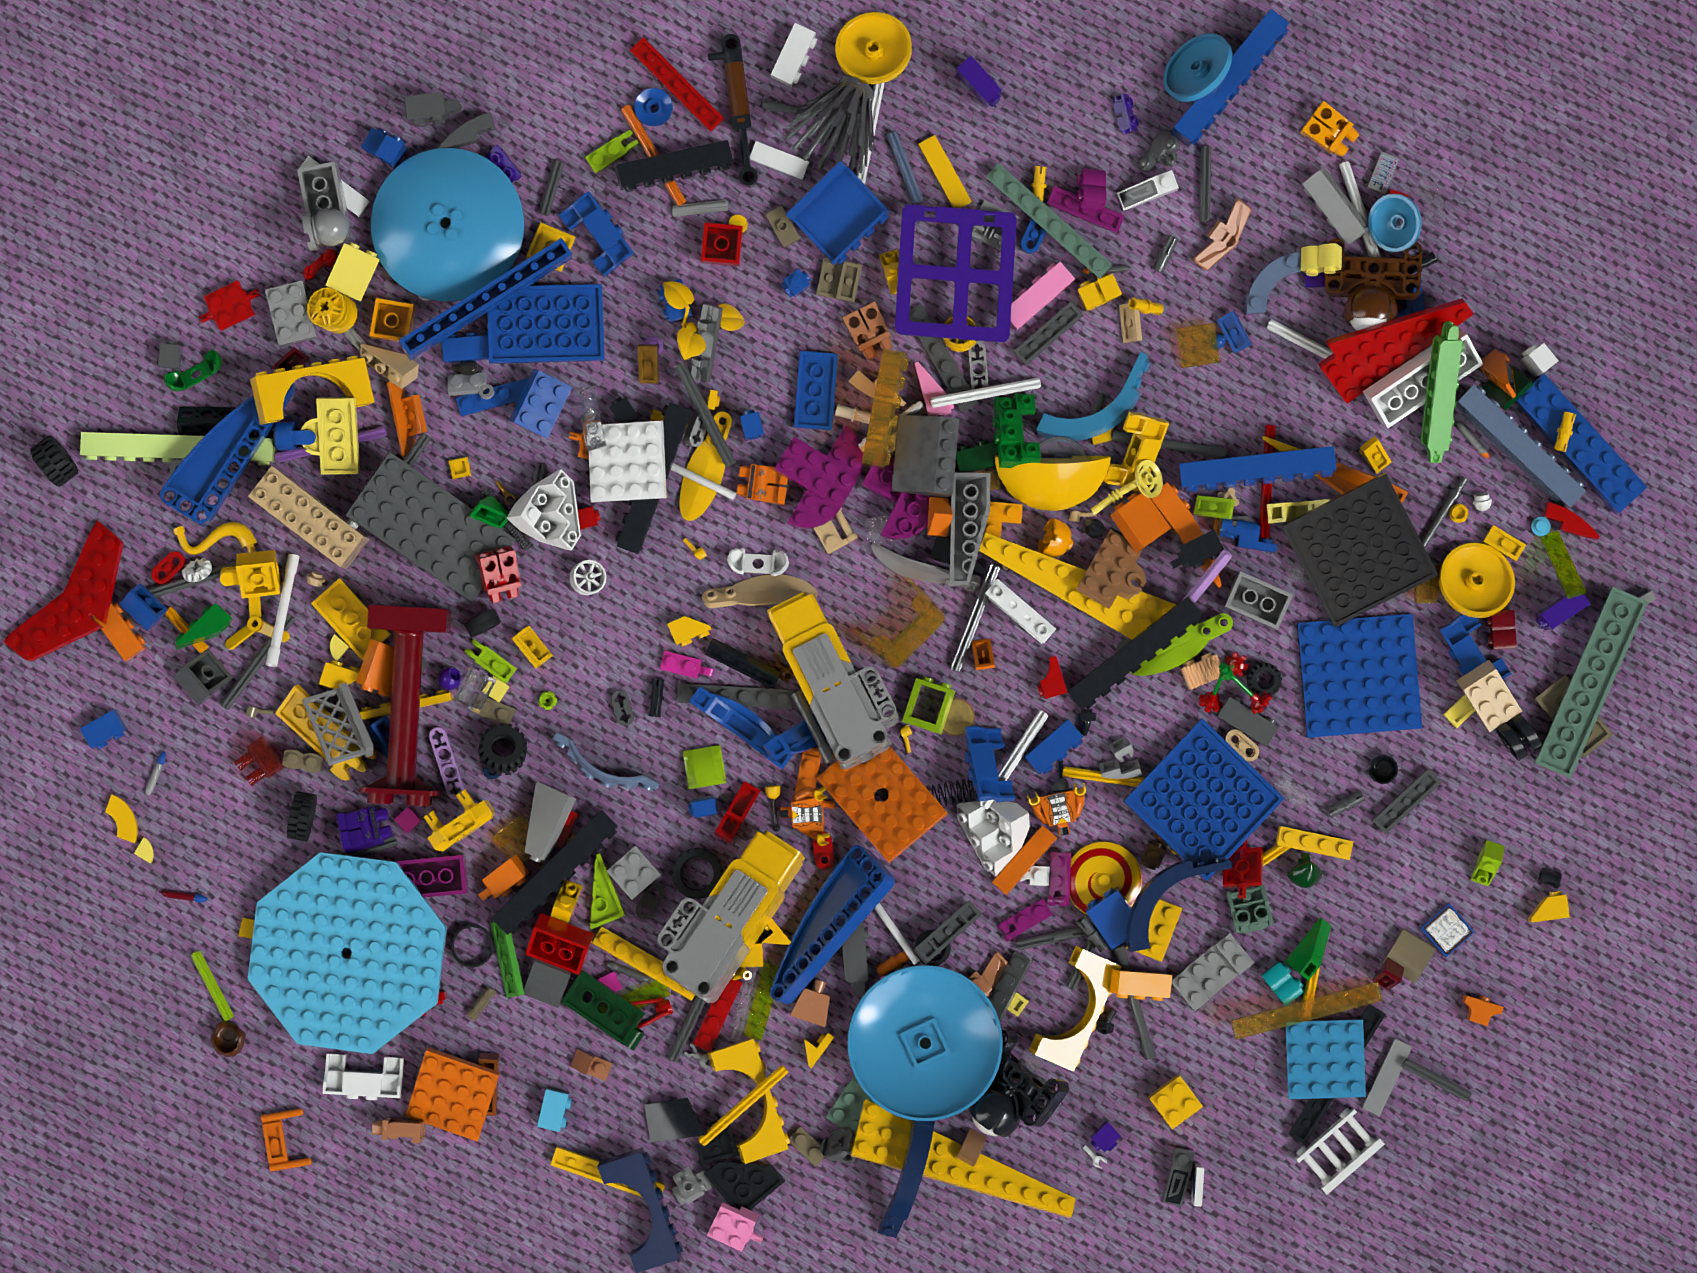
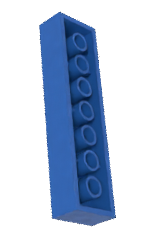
M1271 8L1232 56L1230 69L1222 82L1212 92L1193 103L1175 125L1172 134L1188 147L1191 144L1196 145L1203 136L1202 130L1205 129L1207 131L1216 120L1214 118L1215 114L1219 116L1228 105L1226 101L1228 99L1232 101L1239 92L1238 86L1240 84L1244 86L1252 76L1250 72L1252 70L1256 72L1264 61L1262 57L1264 55L1268 57L1276 46L1275 41L1280 42L1287 34L1288 29L1286 27L1289 22Z
M1541 374L1532 382L1533 386L1514 402L1515 405L1554 447L1558 436L1557 430L1562 423L1564 412L1576 414L1572 428L1573 434L1569 438L1566 452H1558L1615 514L1620 513L1648 487L1545 374Z
M1334 446L1179 464L1182 490H1186L1187 493L1198 492V488H1205L1206 491L1216 490L1217 486L1225 485V488H1235L1236 484L1244 483V486H1253L1258 481H1263V484L1275 483L1276 479L1289 482L1294 481V477H1302V480L1313 479V475H1321V478L1332 477L1333 473H1336Z

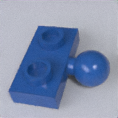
M1235 310L1217 319L1224 334H1214L1211 337L1210 343L1212 347L1220 349L1228 341L1235 354L1252 345Z

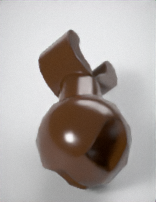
M773 654L777 664L775 665L766 660L767 665L781 672L779 678L782 681H789L793 677L792 669L788 666H783L779 662V657ZM787 674L791 675L789 679L786 678Z

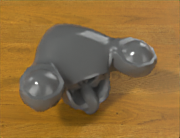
M1167 129L1160 131L1152 141L1149 151L1140 159V169L1148 172L1153 169L1157 161L1163 166L1173 167L1177 160L1176 151L1180 148L1179 139Z

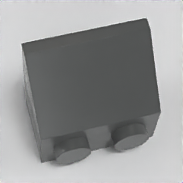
M209 649L185 664L174 676L198 706L208 700L233 678Z

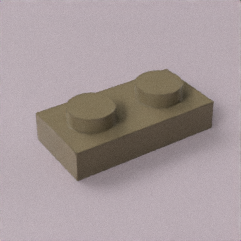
M480 695L473 713L508 726L516 709Z
M802 1126L789 1138L790 1143L815 1167L824 1158L821 1153V1144Z

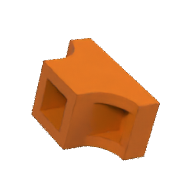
M1464 994L1462 1002L1468 1006L1467 1020L1488 1026L1489 1020L1493 1015L1502 1014L1504 1008L1490 1003V998L1479 995V998Z

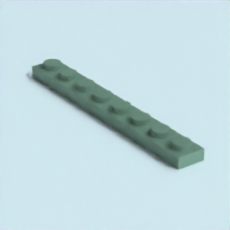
M998 163L986 176L989 181L1099 279L1113 265L1002 165Z

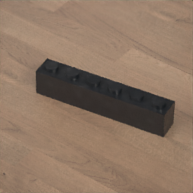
M725 140L617 164L615 171L620 191L631 192L637 190L639 186L649 188L655 186V183L662 181L663 184L673 182L675 178L681 177L682 180L692 178L693 174L697 173L707 175L711 173V170L715 169L725 171L730 169L729 166H732L733 158L729 142Z

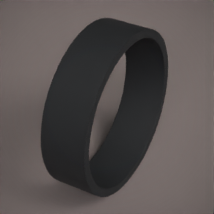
M467 925L455 933L451 942V951L456 961L461 965L470 968L479 967L491 958L494 951V940L490 932L484 927ZM470 927L483 930L491 942V951L488 958L476 965L462 962L457 957L454 949L457 935L463 929Z

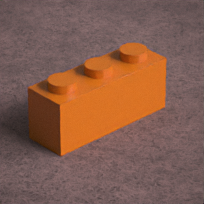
M111 602L106 624L102 623L94 615L92 617L104 627L101 628L123 660L128 662L146 649L144 645L146 641L140 633H135L133 630L135 626L129 618H124L122 615L124 611L117 602L115 604Z

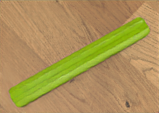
M201 951L192 953L191 958L224 1021L232 1019L234 1014Z

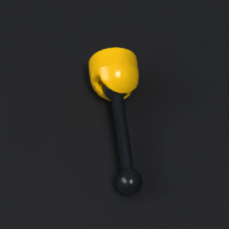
M780 785L765 786L766 796L772 799L774 819L772 829L775 832L780 830L776 810V798L779 797L781 792Z

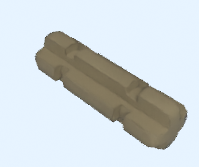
M488 986L484 990V995L481 994L472 1007L474 1008H470L466 1014L468 1018L475 1021L479 1017L478 1013H482L489 1004V999L496 995V991L492 987Z

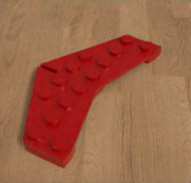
M97 521L90 531L64 592L12 631L3 642L23 659L32 662L104 628L92 616L94 615L104 624L107 622L123 550V541L104 524Z

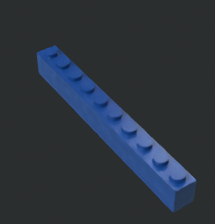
M560 238L399 339L400 347L411 361L572 259V252L564 240Z

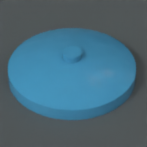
M1214 33L1202 34L1187 41L1173 54L1165 68L1163 76L1165 90L1175 100L1181 102L1195 101L1212 92L1222 82L1230 69L1232 49L1229 43L1222 36Z

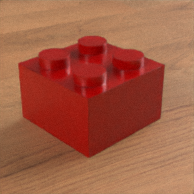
M704 222L701 263L740 267L743 226Z

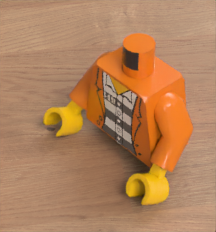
M1075 783L1074 790L1041 797L1035 792L1036 796L1031 799L1027 795V799L1031 804L1034 815L1043 824H1048L1049 827L1057 825L1059 836L1070 834L1068 823L1076 821V818L1081 815L1086 786L1083 783L1082 788H1077Z
M805 787L792 797L790 807H781V818H792L793 828L817 840L820 846L827 845L829 842H826L824 838L830 837V834H822L825 827L823 800L828 797L823 795L826 788Z

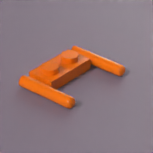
M817 747L804 751L802 754L794 796L805 787L815 788L821 761V755ZM823 800L824 808L833 809L835 807L833 801Z
M302 1108L261 1115L270 1172L311 1165L312 1160L309 1157L288 1161L287 1146L281 1120L302 1116Z

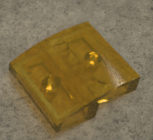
M1215 323L1176 328L1182 368L1220 363Z
M521 815L491 839L508 860L514 855H517L523 864L530 860L531 855L525 853L529 823Z

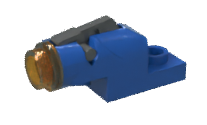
M1232 516L1231 519L1214 518L1212 530H1215L1217 536H1223L1234 541L1238 539L1236 547L1271 553L1276 552L1277 544H1273V540L1262 539L1261 542H1258L1260 526L1251 522L1249 516Z

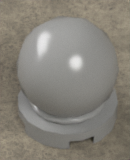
M326 208L319 211L315 217L311 212L303 213L304 233L309 234L310 242H307L310 251L318 250L320 243L325 246H336L343 243L348 236L349 221L339 210Z

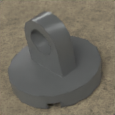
M839 1127L831 1131V1136L828 1139L825 1137L821 1144L823 1156L829 1161L839 1160L845 1164L855 1162L856 1157L850 1156L855 1133L848 1127Z

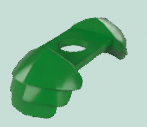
M211 349L207 354L203 355V362L183 373L175 370L165 374L164 382L172 391L187 390L191 386L217 373L223 363V359L214 349ZM201 371V375L198 378L193 379L191 377L193 372Z

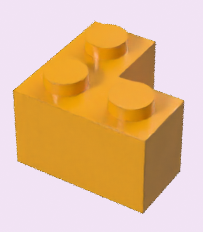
M990 502V512L984 532L1001 538L1002 523L1021 524L1023 504Z

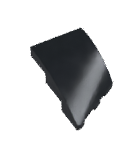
M688 1097L644 1104L650 1142L676 1140L707 1134L706 1129H702L697 1120L699 1117L693 1110Z

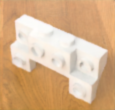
M326 1054L323 1094L347 1095L348 1099H358V1096H366V1100H377L378 1097H401L404 1058L384 1057L383 1072L346 1070L347 1055Z

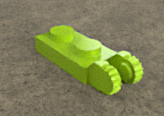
M631 130L626 131L619 137H615L585 157L595 174L628 154V151L639 144L638 140H634L626 147L622 145L621 142L633 134Z
M473 638L471 640L472 644L480 648L482 652L479 656L467 648L464 652L472 657L477 664L507 684L517 668L489 647L482 645Z

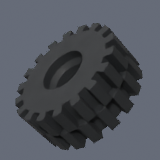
M301 791L295 793L288 818L287 838L304 842L308 841L316 812V794Z

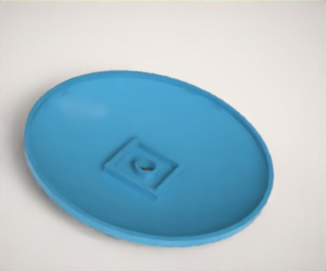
M458 148L432 149L414 155L402 162L390 173L380 187L371 214L373 245L385 270L399 285L408 291L435 301H461L508 272L519 255L524 237L523 208L519 195L510 179L487 158ZM443 218L451 220V225L448 228L441 227L440 222Z
M912 966L885 976L875 983L862 997L849 1026L848 1054L852 1070L859 1085L881 1108L909 1120H941L968 1109L990 1087L997 1074L1002 1056V1030L992 1003L985 993L971 980L943 967ZM922 1038L930 1039L931 1046L928 1049H923L920 1046Z

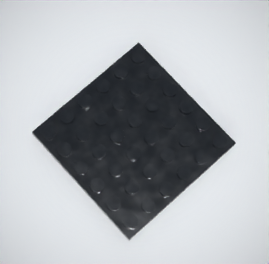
M1386 472L1282 525L1334 627L1438 576V572Z

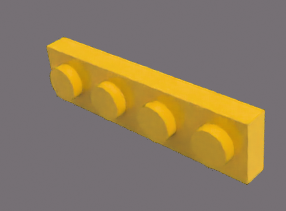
M1279 826L1275 845L1350 860L1354 841Z

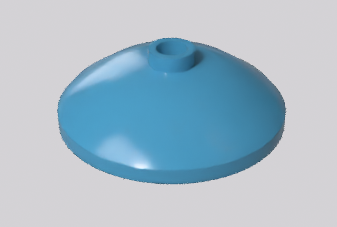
M1388 194L1378 199L1372 206L1369 213L1368 226L1370 234L1378 246L1387 251L1399 252L1410 248L1417 241L1421 232L1422 221L1418 207L1410 198L1401 194Z

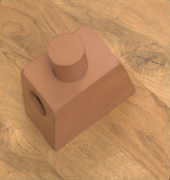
M815 979L812 989L805 987L790 1016L825 1027L830 995L823 993L826 982Z

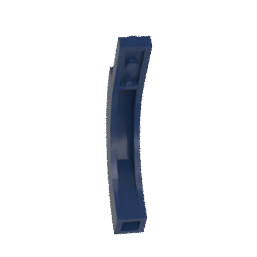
M1225 857L1214 858L1211 863L1199 861L1195 862V866H1193L1192 860L1187 859L1172 864L1153 876L1139 892L1131 908L1127 924L1128 951L1134 952L1150 948V918L1158 900L1170 887L1192 876L1232 868L1231 860H1225Z
M912 1120L901 1174L890 1204L878 1227L879 1234L896 1238L904 1220H907L926 1166L935 1121Z

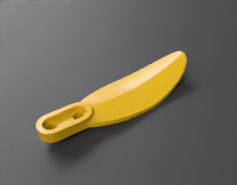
M722 411L714 416V420L726 442L732 425V417L729 413ZM721 417L726 419V424H720L719 420ZM708 433L707 438L694 451L686 469L720 485L725 465ZM683 476L679 501L682 517L686 521H693L700 517L709 507L717 492Z

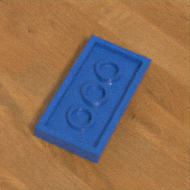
M800 351L794 428L832 431L838 354Z

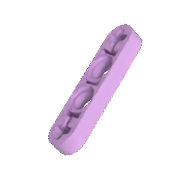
M437 727L430 731L429 739L446 792L450 798L458 799L455 794H451L450 790H453L452 783L448 785L447 781H453L458 778L459 782H455L457 788L460 787L461 791L464 790V785L447 733L443 728ZM438 730L439 733H443L441 742L444 743L446 741L447 746H440L436 749L435 744L438 745L439 742L437 739H433L435 731ZM441 749L449 751L448 759L443 760L439 757ZM447 767L454 768V777L448 778L445 776V769Z

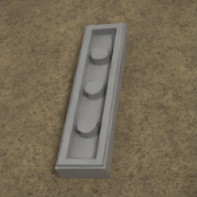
M1394 1038L1361 1108L1378 1116L1381 1115L1403 1068L1402 1064L1408 1057L1412 1046Z

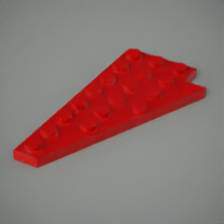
M1461 298L1331 338L1325 342L1333 354L1318 363V365L1348 404L1361 395L1364 390L1430 346L1433 338L1436 335H1441L1444 322L1449 320L1455 326H1458L1474 315L1465 300Z

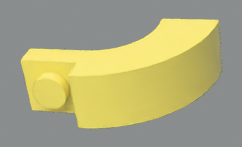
M1332 499L1267 504L1268 524L1288 523Z

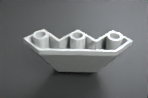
M562 469L557 470L533 485L514 504L507 519L520 531L539 542L569 551L573 550L581 536L574 481Z
M994 800L988 809L981 807L978 801L957 804V819L983 867L993 875L998 876L1022 848L1030 828L1029 812L1017 803L1009 801L996 803Z

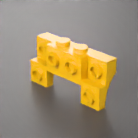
M1129 411L1123 430L1133 433L1122 465L1110 464L1104 482L1123 487L1135 480L1136 468L1141 461L1151 460L1155 463L1169 422L1164 418L1149 417L1145 413ZM1138 487L1132 490L1140 492Z

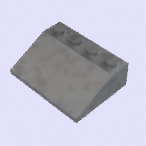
M898 415L891 491L948 498L953 494L959 419L937 416Z

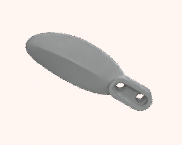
M872 543L871 547L877 558L897 574L911 579L943 583L950 586V569L945 570L911 560L876 543ZM972 574L970 585L960 587H964L968 591H974L980 587L981 578Z

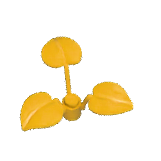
M664 282L662 286L667 302L673 308L683 309L685 307L686 309L683 322L681 323L682 328L677 332V343L684 360L698 356L705 351L706 343L703 337L698 334L699 329L696 324L686 322L690 309L689 304L694 302V296L687 286L679 282ZM729 304L718 305L723 308L720 323L722 329L735 331L743 327L745 324L744 318L735 307Z

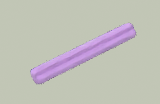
M1223 550L1186 597L1190 595L1194 602L1199 599L1232 558L1228 550Z

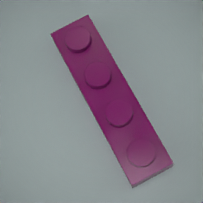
M1054 186L1047 205L1115 234L1118 233L1125 217L1106 207L1103 210L1080 208V201H1077V195Z

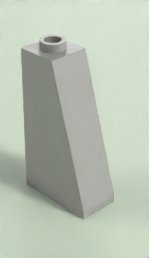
M538 781L535 785L525 853L531 855L530 859L540 863L541 860L548 862L576 798Z

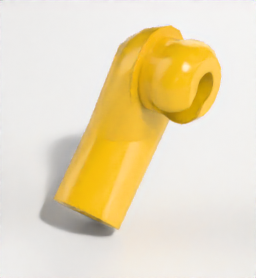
M740 967L731 980L742 978L749 980L752 977V973L746 968Z

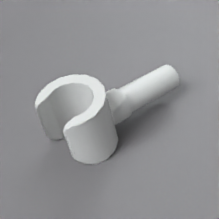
M1086 1145L1083 1147V1150L1093 1159L1094 1166L1102 1169L1099 1166V1160L1107 1163V1160L1102 1156L1094 1154Z

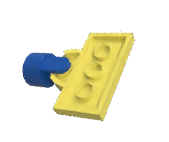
M318 397L316 399L317 417L311 418L304 423L301 430H297L295 422H277L275 424L273 438L275 448L278 451L296 450L297 445H302L306 452L311 455L320 456L321 475L360 473L356 397Z

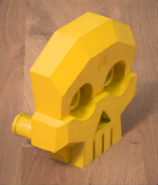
M464 789L456 795L465 809L464 813L447 825H442L434 810L429 815L424 816L423 818L433 831L432 835L427 839L437 851L446 850L491 820L495 813L488 799L478 804L474 803L467 790Z

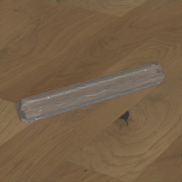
M752 967L746 968L752 973V977L749 980H743L731 1034V1041L733 1042L741 1041L756 969Z

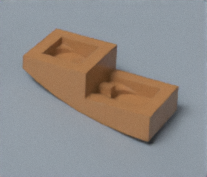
M969 1128L956 1158L974 1166L987 1136Z

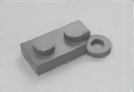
M486 372L448 375L449 396L479 393L481 398L490 399L494 395V388L487 384ZM489 389L490 392L488 394H484V390Z

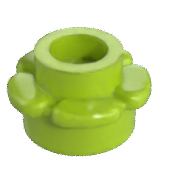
M548 691L540 694V700L538 701L540 707L545 710H551L553 706H556L557 698H555L553 692Z

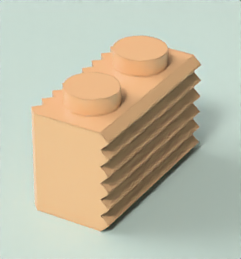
M1210 652L1201 656L1202 660L1194 662L1193 659L1183 663L1184 667L1180 670L1188 690L1219 678V665L1221 663L1217 654L1212 655Z

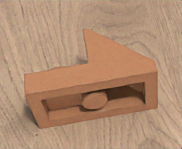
M577 1048L570 1067L585 1075L589 1074L606 1081L613 1063Z

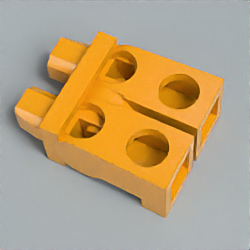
M1325 101L1319 105L1299 132L1314 141L1328 153H1335L1340 157H1343L1349 149L1341 143L1344 137L1353 143L1359 136V133L1353 128L1354 124Z

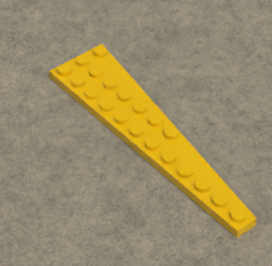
M984 532L979 552L1131 640L1176 606L1174 603L1141 591L1138 595L1131 597V599H1125L1117 595L1112 606L1108 609L1076 590L1086 570Z
M865 1099L850 1156L902 1170L912 1121L896 1116ZM933 1131L923 1177L1060 1216L1072 1217L1076 1198L981 1153L976 1164L971 1166L956 1158L962 1144Z

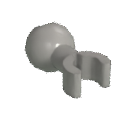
M690 1044L695 1054H689L688 1052H684V1054L699 1060L702 1068H710L711 1065H708V1061H710L708 1054H702L698 1051L696 1045Z

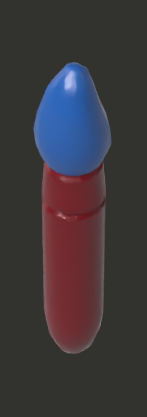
M171 890L161 892V895L167 898L198 903L208 900L207 897L201 894Z

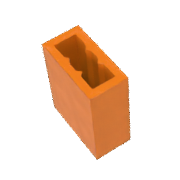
M1135 492L1127 498L1129 500L1128 503L1124 504L1122 501L1115 506V512L1110 517L1137 553L1171 529V527L1150 498L1142 493L1138 495Z
M370 639L356 683L362 685L361 689L370 692L376 689L379 690L378 694L389 697L392 690L394 646Z

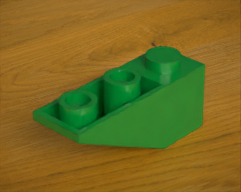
M216 603L212 606L208 605L202 611L203 616L199 620L194 619L188 626L190 629L185 634L182 632L175 639V649L178 650L219 636L231 624L232 617Z
M1320 917L1285 961V963L1308 981L1321 966L1331 925Z

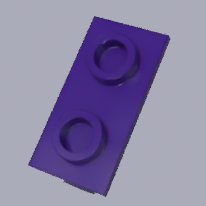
M1121 94V96L1114 97L1112 103L1115 114L1123 113V117L1117 118L1120 132L1123 135L1129 134L1130 131L1138 132L1137 126H1139V122L1132 110L1134 108L1132 98L1129 97V94Z
M498 144L484 156L499 167L512 183L522 177L521 172Z

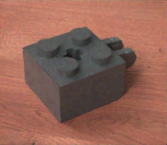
M440 92L404 97L407 120L411 125H415V127H424L426 123L434 122V125L444 124L445 120H450L449 114L458 113L462 109L459 100H446Z

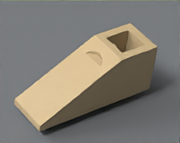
M366 344L361 345L360 358L365 357L366 364L399 388L403 389L417 379L419 364L413 360L410 361L405 354Z

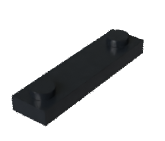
M712 638L705 653L706 656L774 689L781 674L780 671Z

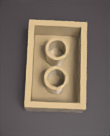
M1487 660L1456 680L1489 732L1522 712L1490 660Z

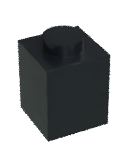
M619 397L611 402L612 406L610 409L619 423H631L639 418L626 397L623 399Z

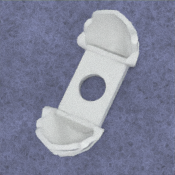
M735 548L730 551L727 558L729 567L739 574L745 572L777 576L786 571L789 566L787 554L776 550L773 551L772 555L746 554L744 548ZM761 559L764 565L762 568L756 569L752 564L753 561Z

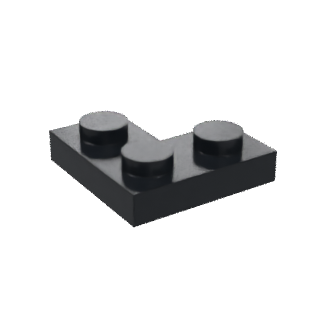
M715 1120V1121L710 1122V1125L712 1126V1125L715 1124L718 1120ZM731 1124L714 1138L715 1141L709 1142L706 1146L702 1144L696 1145L701 1165L738 1155Z

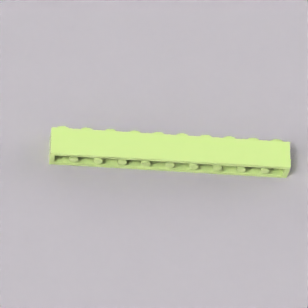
M81 432L80 455L86 456V460H97V457H105L107 461H116L117 457H123L124 461H136V458H143V462H155V459H162V462L171 463L172 459L184 460L204 436ZM273 438L264 439L248 465L251 462H258L259 466H270V462H275ZM242 448L239 455L246 456L249 453V449Z

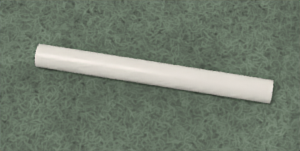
M673 463L672 471L734 500L736 492Z
M878 903L874 908L912 963L914 965L918 964L920 959L881 904Z

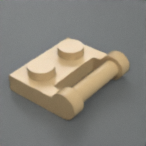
M842 507L836 514V518L847 538L841 539L832 521L814 528L828 555L858 538L841 511Z

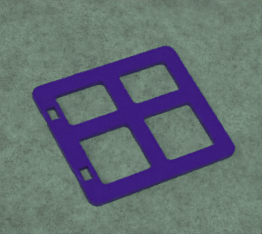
M906 205L902 210L895 331L900 335L1000 343L1007 341L1010 336L1016 216L1011 212ZM924 211H934L935 218L924 217ZM994 216V223L983 222V217ZM915 222L948 223L958 226L955 267L918 265L913 263ZM973 226L998 227L1002 229L1000 269L998 271L972 269L970 267ZM912 279L954 282L952 324L912 322L909 320ZM970 283L998 286L997 322L995 328L967 325L968 289Z

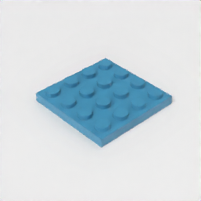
M1363 1019L1285 1021L1288 1099L1366 1097Z

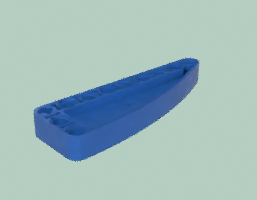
M294 384L291 385V388L285 395L283 410L295 393ZM254 395L229 413L201 439L180 463L160 492V498L165 505L199 526H207L212 522L275 424L273 422L260 425ZM254 431L260 434L256 440L250 439V434ZM242 448L249 449V453L246 456L239 455ZM238 464L239 468L236 472H230V465ZM221 480L228 481L226 488L221 489L218 487ZM168 492L174 493V498L171 501L165 500V495ZM211 496L218 497V501L214 505L208 504V499ZM185 502L191 503V507L187 511L181 510V506ZM205 512L206 519H201L200 521L198 515L200 513L203 515V513Z
M860 845L853 846L841 859L814 897L793 934L791 943L788 945L770 991L772 999L786 1005L792 1003L894 886V876L870 850Z

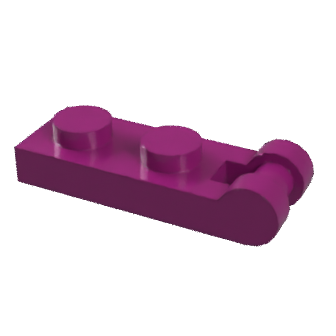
M1051 852L1050 893L1047 898L1049 906L1059 904L1060 906L1067 907L1069 905L1071 853ZM1058 891H1061L1060 897H1058Z
M1042 898L997 924L999 930H1002L1005 935L1004 939L1007 942L1052 916V913ZM1011 923H1013L1016 927V929L1012 932L1008 927V925H1010Z

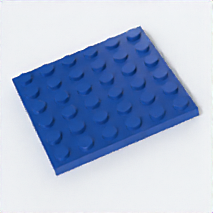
M1413 614L1354 618L1337 627H1334L1331 620L1297 623L1307 738L1422 729Z
M1202 718L1123 802L1183 860H1192V864L1195 866V862L1206 861V863H1211L1214 858L1225 857V860L1229 859L1285 798ZM1215 872L1201 874L1199 876L1205 882H1207L1215 874Z

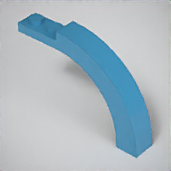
M1140 352L1122 391L1106 408L1093 415L1077 419L1058 418L1044 413L1036 429L1038 436L1056 441H1080L1096 437L1115 427L1128 415L1129 411L1131 412L1140 398L1137 390L1142 383L1141 376L1143 372L1146 373L1150 366L1148 355Z

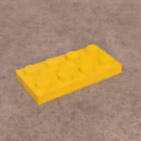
M340 578L311 603L362 661L370 639L383 643L391 636L387 630L367 628L368 609Z

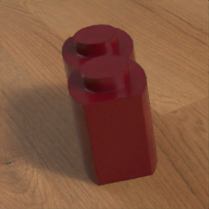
M1502 610L1493 616L1486 617V626L1490 627V635H1487V644L1491 646V650L1517 648L1514 610Z

